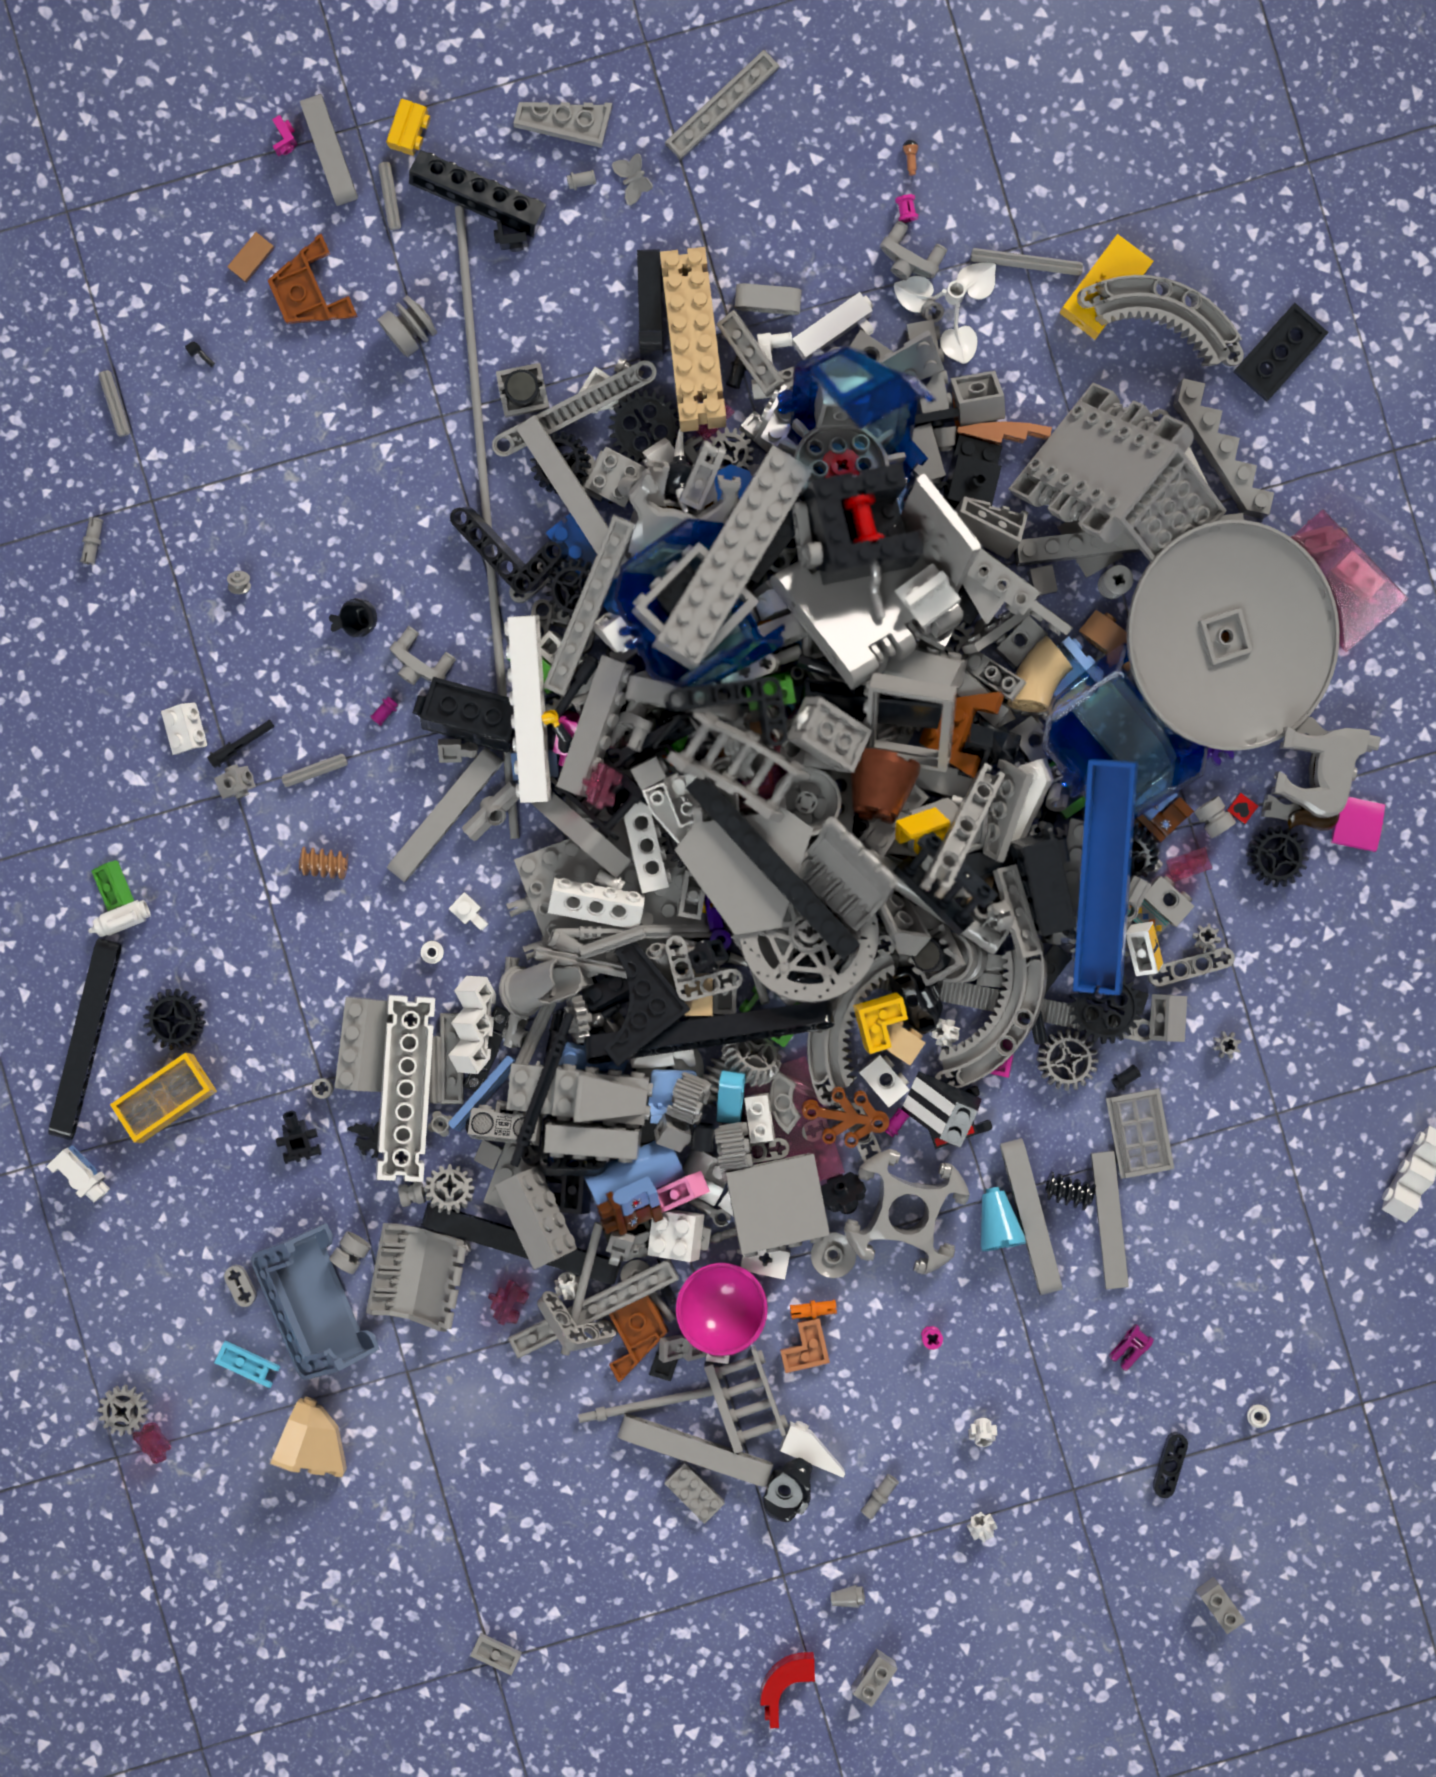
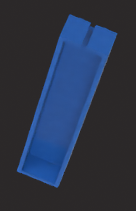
M1103 759L1088 760L1073 991L1094 993L1097 990V985L1101 986L1098 994L1120 995L1122 992L1138 762Z

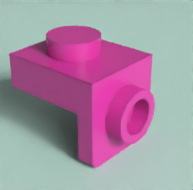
M279 115L272 119L283 137V140L273 145L278 156L291 153L294 147L298 145L292 135L295 130L289 120L283 121Z

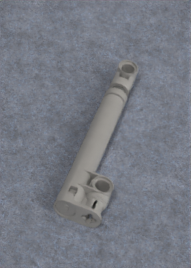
M870 847L868 849L881 862L882 866H885L896 876V880L899 883L895 891L945 923L893 872L898 864L879 854L874 848ZM992 901L988 904V907L995 903ZM976 907L970 914L975 920L974 923L961 935L993 955L1010 931L1007 929L1002 931L992 929L989 922L996 921L997 916L987 918V911L979 913Z

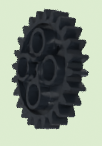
M644 390L643 396H640L638 391H635L633 399L627 394L626 403L619 400L621 408H613L617 415L609 417V419L614 421V425L608 426L609 429L615 432L609 438H616L617 440L613 447L618 445L621 447L618 453L627 452V458L634 456L635 462H638L640 458H642L643 462L646 458L642 452L652 446L647 433L639 430L642 424L634 413L635 409L639 411L643 422L651 425L648 430L656 443L661 438L656 437L654 430L658 425H661L667 431L665 438L675 447L676 443L673 440L677 439L678 434H676V430H679L680 426L676 425L679 417H674L673 415L678 409L670 410L669 408L672 401L664 403L665 395L657 399L656 391H653L650 397L647 390ZM651 405L654 407L655 415L653 418L645 417L643 413L645 406ZM628 416L634 418L636 422L635 427L631 430L626 429L623 424L624 419ZM637 437L646 439L647 446L645 449L639 450L636 448L635 440Z
M1123 976V988L1120 994L1125 1000L1123 1006L1115 1003V995L1103 994L1100 999L1096 998L1093 993L1077 992V994L1069 995L1070 998L1074 999V1002L1068 1003L1067 1006L1074 1008V1011L1068 1013V1015L1075 1016L1076 1018L1071 1024L1078 1023L1080 1025L1077 1032L1085 1031L1083 1038L1092 1035V1042L1094 1043L1100 1038L1101 1044H1105L1108 1038L1109 1042L1113 1044L1115 1043V1036L1119 1041L1124 1040L1123 1033L1127 1036L1131 1035L1129 1027L1133 1029L1138 1027L1133 1021L1141 1020V1017L1136 1012L1143 1010V1008L1137 1006V1003L1141 1002L1142 999L1135 998L1139 990H1131L1134 982L1125 983L1127 976ZM1086 999H1089L1097 1004H1103L1107 1002V1007L1124 1011V1015H1121L1113 1010H1107L1103 1012V1007L1094 1004H1089L1086 1002ZM1088 1008H1092L1095 1011L1096 1017L1094 1020L1086 1017V1010ZM1110 1015L1116 1017L1118 1021L1115 1028L1109 1026L1107 1022Z

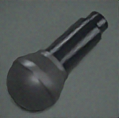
M613 1004L601 1013H593L591 1026L601 1028L606 1022L605 1020L619 1012L621 1009L620 1004Z

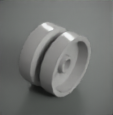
M951 932L966 965L941 980L949 983L974 981L983 974L987 967V951L963 935L958 936L955 932Z

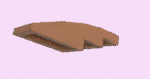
M988 422L958 427L956 436L963 435L999 446L1002 443V439L1023 444L1027 436L1047 440L1050 437L1052 427L1021 422Z

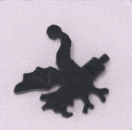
M379 1122L374 1126V1131L371 1127H367L366 1124L360 1125L356 1123L354 1126L348 1127L347 1130L357 1133L361 1137L370 1138L368 1140L356 1138L358 1143H355V1145L359 1147L361 1154L367 1155L365 1151L369 1152L370 1149H373L374 1154L371 1158H378Z

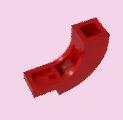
M814 1652L788 1655L775 1663L766 1674L760 1690V1706H765V1721H769L770 1728H779V1699L782 1692L793 1683L815 1682Z

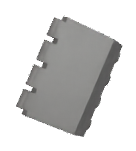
M830 817L824 822L818 838L805 852L798 877L856 933L891 897L899 882L896 880V876L885 866H882L881 862L868 849L865 850L863 848L864 845L851 833H848L847 829L836 818Z
M383 1223L366 1313L406 1318L437 1331L447 1332V1329L452 1328L454 1312H451V1309L456 1307L459 1290L455 1289V1286H460L463 1267L459 1266V1264L464 1263L467 1247L463 1246L464 1241L431 1229L404 1224Z

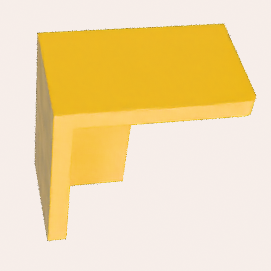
M936 807L896 820L895 840L902 844L914 839L913 851L918 854L922 847L916 842L930 832H934L943 841L951 821Z
M892 993L853 1005L864 1049L869 1054L892 1048L886 1026L908 1019L903 997L898 993Z

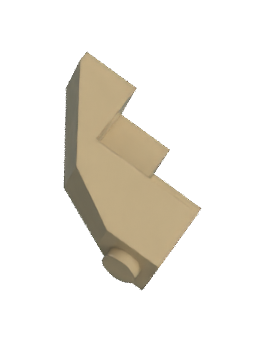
M310 1397L300 1398L287 1421L270 1464L291 1472L299 1473L300 1469L303 1468L309 1469L308 1473L325 1475L326 1472L335 1477H343L347 1466L338 1425L323 1406L317 1404V1400Z

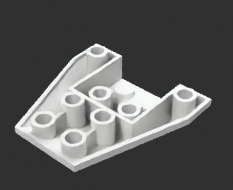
M729 756L716 758L712 764L713 768L723 773L728 770L731 760ZM677 771L667 775L665 779L642 790L650 812L679 844L694 824L691 807L700 806V804L685 789L696 777L689 774L679 776ZM707 777L714 784L715 780ZM715 786L739 812L738 793L734 792L731 795ZM701 807L703 821H713V818Z

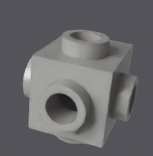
M237 764L224 769L226 773L214 778L222 799L245 797L249 795L248 790L256 787L248 766L238 767Z

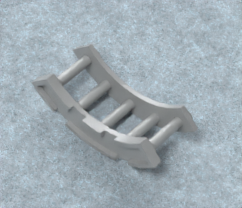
M695 712L693 716L702 722V725L685 752L681 754L671 752L666 760L682 773L698 777L702 780L707 776L715 780V786L731 795L737 792L747 798L745 801L747 805L767 820L781 823L785 814L779 810V803L796 777L809 779L810 775L803 771L805 767L795 760L791 762L780 753L760 742V737L750 731L746 734L720 721L710 712L705 714ZM712 729L720 732L705 759H701L700 762L695 760L693 756L708 731ZM730 736L744 744L728 770L722 773L714 769L712 764ZM754 748L767 757L750 785L744 786L735 780V775L750 750ZM774 762L786 769L788 773L771 800H765L758 795V788Z

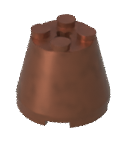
M864 748L854 772H851L852 809L854 812L859 813V818L871 821L873 818L881 819L884 823L894 824L919 776L920 763L914 759L906 761L903 757L897 756L898 753Z

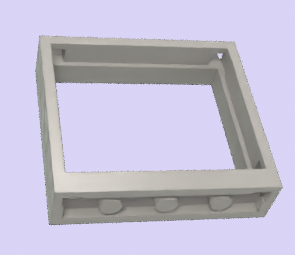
M699 542L694 548L689 545L680 554L683 559L679 563L674 560L665 570L668 574L663 579L658 577L649 586L652 590L646 596L642 593L633 602L636 607L631 612L656 637L664 625L646 606L695 556L703 561L708 551ZM745 587L738 596L744 604L717 631L699 664L759 603Z
M873 673L871 682H866L864 693L868 696V699L865 700L863 713H866L867 717L864 718L863 725L872 730L865 748L898 753L897 756L903 757L906 761H909V759L916 760L923 769L947 772L951 758L957 686ZM879 693L943 703L939 750L876 740Z

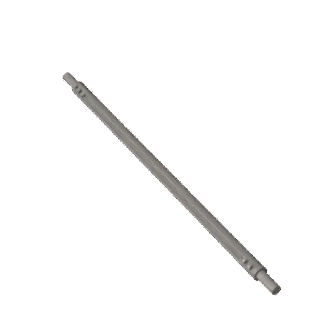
M878 922L879 936L888 934L884 923ZM709 924L642 925L646 933V938L644 939L670 938L672 936L710 938L712 934L709 931ZM724 924L725 931L731 934L732 930L728 924ZM579 926V928H557V932L560 933L562 930L563 933L570 937H579L580 940L603 939L630 928L619 926Z

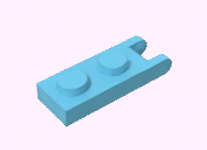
M224 1341L214 1362L268 1388H271L273 1384L265 1379L269 1369L279 1371L280 1369L279 1365L228 1341Z

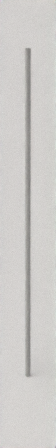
M456 206L455 216L482 518L492 528L464 208ZM493 545L492 548H491V551H492V554H493V555H494V545ZM486 561L498 695L507 697L496 571ZM512 747L510 753L503 752L506 784L511 780L513 781ZM515 803L508 810L510 839H519L517 804Z

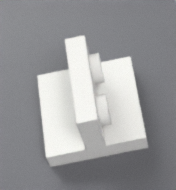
M933 563L895 590L897 596L923 629L961 602L960 597L949 585L948 576L944 571L939 572Z

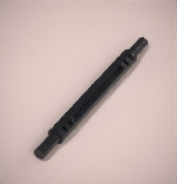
M565 1013L559 1032L555 1033L516 1139L517 1146L510 1162L512 1166L519 1167L525 1148L530 1144L568 1041L567 1034L574 1015L571 1013Z

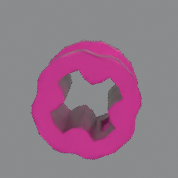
M907 194L895 198V203L899 207V221L908 223L919 218L915 212V195Z
M927 1326L922 1330L921 1339L926 1348L935 1350L941 1347L943 1336L937 1327ZM928 1334H935L936 1341H929Z

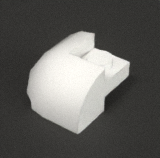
M691 1149L682 1168L685 1174L684 1177L701 1171L710 1192L698 1197V1199L714 1206L726 1184L721 1173L726 1170L720 1169L718 1158L713 1154Z

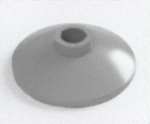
M830 1232L829 1236L823 1237V1241L813 1244L811 1261L814 1268L821 1275L828 1278H839L849 1273L856 1261V1253L845 1235ZM831 1250L837 1251L835 1258L829 1257Z

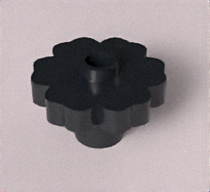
M848 1172L845 1175L837 1173L827 1179V1184L821 1186L823 1202L827 1210L851 1214L857 1209L858 1201L865 1198L866 1192L864 1183L858 1178L859 1175Z

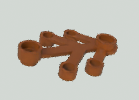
M842 1087L833 1088L831 1095L832 1099L838 1102L844 1111L821 1108L815 1100H806L801 1107L803 1116L808 1120L821 1117L841 1121L832 1128L823 1130L822 1139L826 1144L834 1143L837 1135L856 1123L863 1124V1126L855 1132L846 1133L844 1136L845 1145L849 1148L857 1146L858 1140L870 1132L882 1133L889 1126L887 1114L882 1111H876L868 1101L866 1092L862 1090L855 1092L854 1102L856 1105L862 1106L867 1115L857 1113L847 1099ZM837 1092L842 1093L841 1097H835L834 1095ZM859 1096L865 1097L862 1101H858L857 1098ZM810 1109L815 1110L813 1114H808L807 1112ZM877 1120L882 1121L880 1125L874 1124ZM832 1134L833 1136L832 1138L827 1139L825 1138V1135ZM850 1137L855 1138L853 1142L847 1141Z

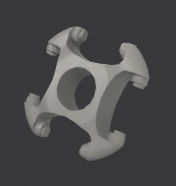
M887 1149L866 1160L860 1166L858 1178L867 1181L873 1178L875 1173L880 1175L878 1204L868 1226L860 1230L861 1226L858 1225V1221L847 1219L844 1232L855 1253L862 1260L873 1261L875 1255L873 1246L868 1245L871 1240H897L916 1246L925 1251V1258L920 1257L919 1260H915L913 1271L925 1275L941 1268L954 1257L955 1245L944 1243V1245H940L939 1250L933 1247L935 1221L948 1194L954 1192L953 1198L956 1199L955 1202L966 1205L970 1193L959 1171L949 1163H941L939 1166L938 1174H941V1178L945 1179L939 1184L912 1183L889 1173L887 1168L888 1165L894 1166L895 1163L898 1164L900 1152ZM914 1194L922 1198L924 1203V1214L921 1221L908 1229L893 1226L888 1218L892 1202L899 1196Z

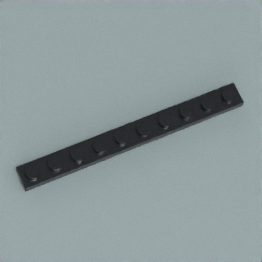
M706 776L703 780L696 777L685 787L689 794L842 960L847 958L861 945Z

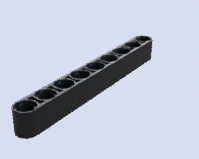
M98 938L95 943L49 1125V1135L72 1140L75 1136L121 954V943Z
M431 1202L427 1203L421 1222L422 1226L529 1259L515 1228L462 1211L457 1213L454 1209H451L450 1215L447 1214V1209H443L439 1213L438 1206L431 1208ZM577 1247L576 1250L545 1265L581 1275L587 1250ZM596 1253L590 1279L614 1285L621 1262L619 1261L618 1266L608 1264L610 1257Z

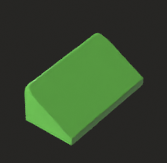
M117 860L105 863L91 870L107 911L134 901Z

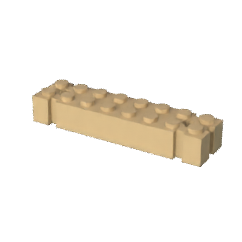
M705 247L687 249V254L682 255L678 254V250L660 252L680 431L699 430V425L708 424V429L726 427V412Z

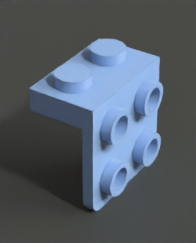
M1069 636L1057 646L1073 667L1062 679L1053 694L1058 701L1065 700L1076 688L1098 672L1095 660L1089 655L1086 657L1081 651V644L1075 638L1071 639Z
M653 1070L651 1072L650 1083H653L652 1097H648L647 1106H651L650 1123L658 1124L663 1114L667 1112L668 1105H673L672 1092L677 1079H682L683 1072L697 1076L694 1070Z

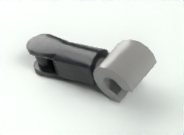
M1061 783L1052 784L1048 790L1046 806L1037 823L1038 826L1035 828V833L1037 834L1038 832L1041 833L1039 828L1041 821L1051 823L1054 826L1060 811L1065 810L1067 807L1069 796L1066 794L1060 796Z

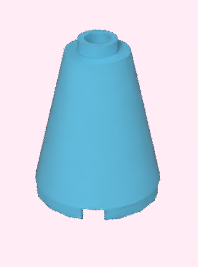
M999 1187L986 1189V1194L982 1195V1251L999 1250V1248H1010L1025 1244V1236L1005 1191H1000Z

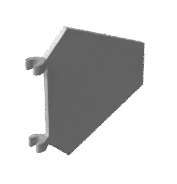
M784 795L779 803V810L785 814L781 823L767 820L760 813L743 817L798 876L813 828L786 809ZM701 805L691 807L694 824L678 844L675 851L732 932L738 935L781 928L789 901L714 820L703 821Z

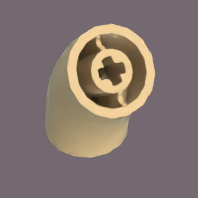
M1047 635L1028 652L1015 674L1026 681V685L1013 701L1007 699V705L1013 709L1025 712L1048 711L1056 688L1062 679L1073 669L1063 653Z

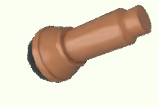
M907 140L903 144V151L907 155L909 176L916 175L917 170L916 154L919 147L918 143L914 140Z

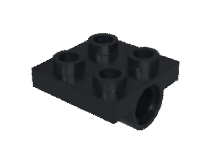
M689 563L655 597L658 605L668 617L696 573Z

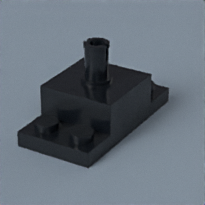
M963 435L957 436L946 480L947 483L942 496L953 511L964 496L990 502V506H992L1002 467L998 465L1002 446Z

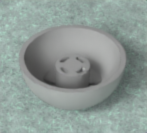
M805 767L803 771L809 774L810 777L808 780L798 777L794 779L785 794L786 809L812 827L811 836L820 834L823 824L828 818L837 819L841 808V795L835 781L828 774L816 768ZM786 774L779 780V782L775 786L773 795L778 789L781 782L783 781Z

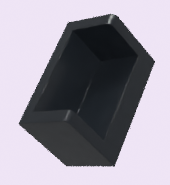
M971 724L962 753L976 755L981 758L979 770L987 762L991 752L994 729ZM958 769V775L971 778L966 773Z

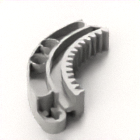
M1129 275L1098 282L1081 289L1077 294V302L1082 308L1094 307L1097 317H1095L1096 322L1098 321L1101 325L1122 319L1134 318L1137 320L1142 318L1144 321L1148 319L1151 322L1159 321V325L1167 324V329L1174 327V333L1182 332L1180 338L1189 337L1187 340L1188 345L1195 344L1192 349L1193 351L1200 350L1197 357H1204L1205 360L1201 364L1202 366L1209 367L1222 362L1224 365L1231 367L1240 364L1243 360L1244 353L1238 342L1242 338L1232 322L1211 300L1182 283L1151 275ZM1157 284L1161 285L1163 289L1162 295H1159L1156 291ZM1098 292V296L1085 302L1084 297L1087 294ZM1186 296L1191 299L1190 307L1185 303ZM1231 352L1236 353L1234 360H1229L1228 355H1230Z
M888 934L879 936L878 946L883 943L882 939L890 941L892 945L889 946V951L885 948L876 951L873 963L862 980L852 989L838 996L837 999L827 1000L832 1003L835 1025L829 1029L808 1032L807 1054L810 1076L817 1098L823 1105H832L835 1101L832 1099V1096L831 1101L828 1098H823L825 1089L823 1086L819 1089L818 1086L829 1080L830 1084L825 1086L828 1092H830L835 1087H848L857 1079V1076L850 1075L855 1069L848 1067V1064L853 1060L846 1057L852 1053V1050L846 1048L852 1042L846 1038L853 1035L848 1030L854 1027L851 1021L856 1019V1015L853 1013V1005L865 1002L864 998L871 995L869 991L876 989L875 984L880 985L883 983L882 979L887 980L890 978V974L894 976L898 973V965L894 962L891 955L895 951V947ZM859 949L854 951L852 955L849 956L847 962L843 965L840 974H842L852 964V962L856 958ZM839 1092L835 1093L834 1096L839 1097Z
M1039 937L1042 949L1041 957L1031 961L1029 958L1019 960L1016 949L1009 950L1002 956V959L1008 960L1003 965V968L1009 969V971L1003 973V976L1008 978V980L1002 982V985L1007 989L1000 991V994L1004 997L997 1000L1000 1005L994 1007L996 1013L989 1016L991 1020L984 1023L985 1026L981 1027L978 1030L979 1032L974 1033L965 1042L962 1041L957 1046L953 1045L949 1049L945 1047L941 1050L939 1059L942 1061L944 1070L938 1072L935 1076L936 1079L940 1080L943 1078V1074H945L946 1078L954 1077L953 1071L958 1070L956 1079L959 1085H955L956 1080L950 1081L949 1085L960 1088L976 1082L1006 1062L1028 1037L1042 1008L1047 984V955L1044 954L1043 943ZM1021 1012H1026L1030 1015V1023L1026 1024L1020 1020ZM1004 1039L1011 1040L1013 1043L1012 1050H1007L1003 1047Z

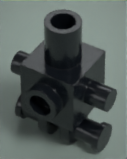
M295 1111L284 1113L283 1137L276 1138L277 1147L286 1145L288 1153H283L285 1164L295 1160L301 1162L303 1157L309 1160L311 1156L322 1155L320 1144L311 1147V1139L318 1137L317 1129L308 1130L305 1119L299 1121Z

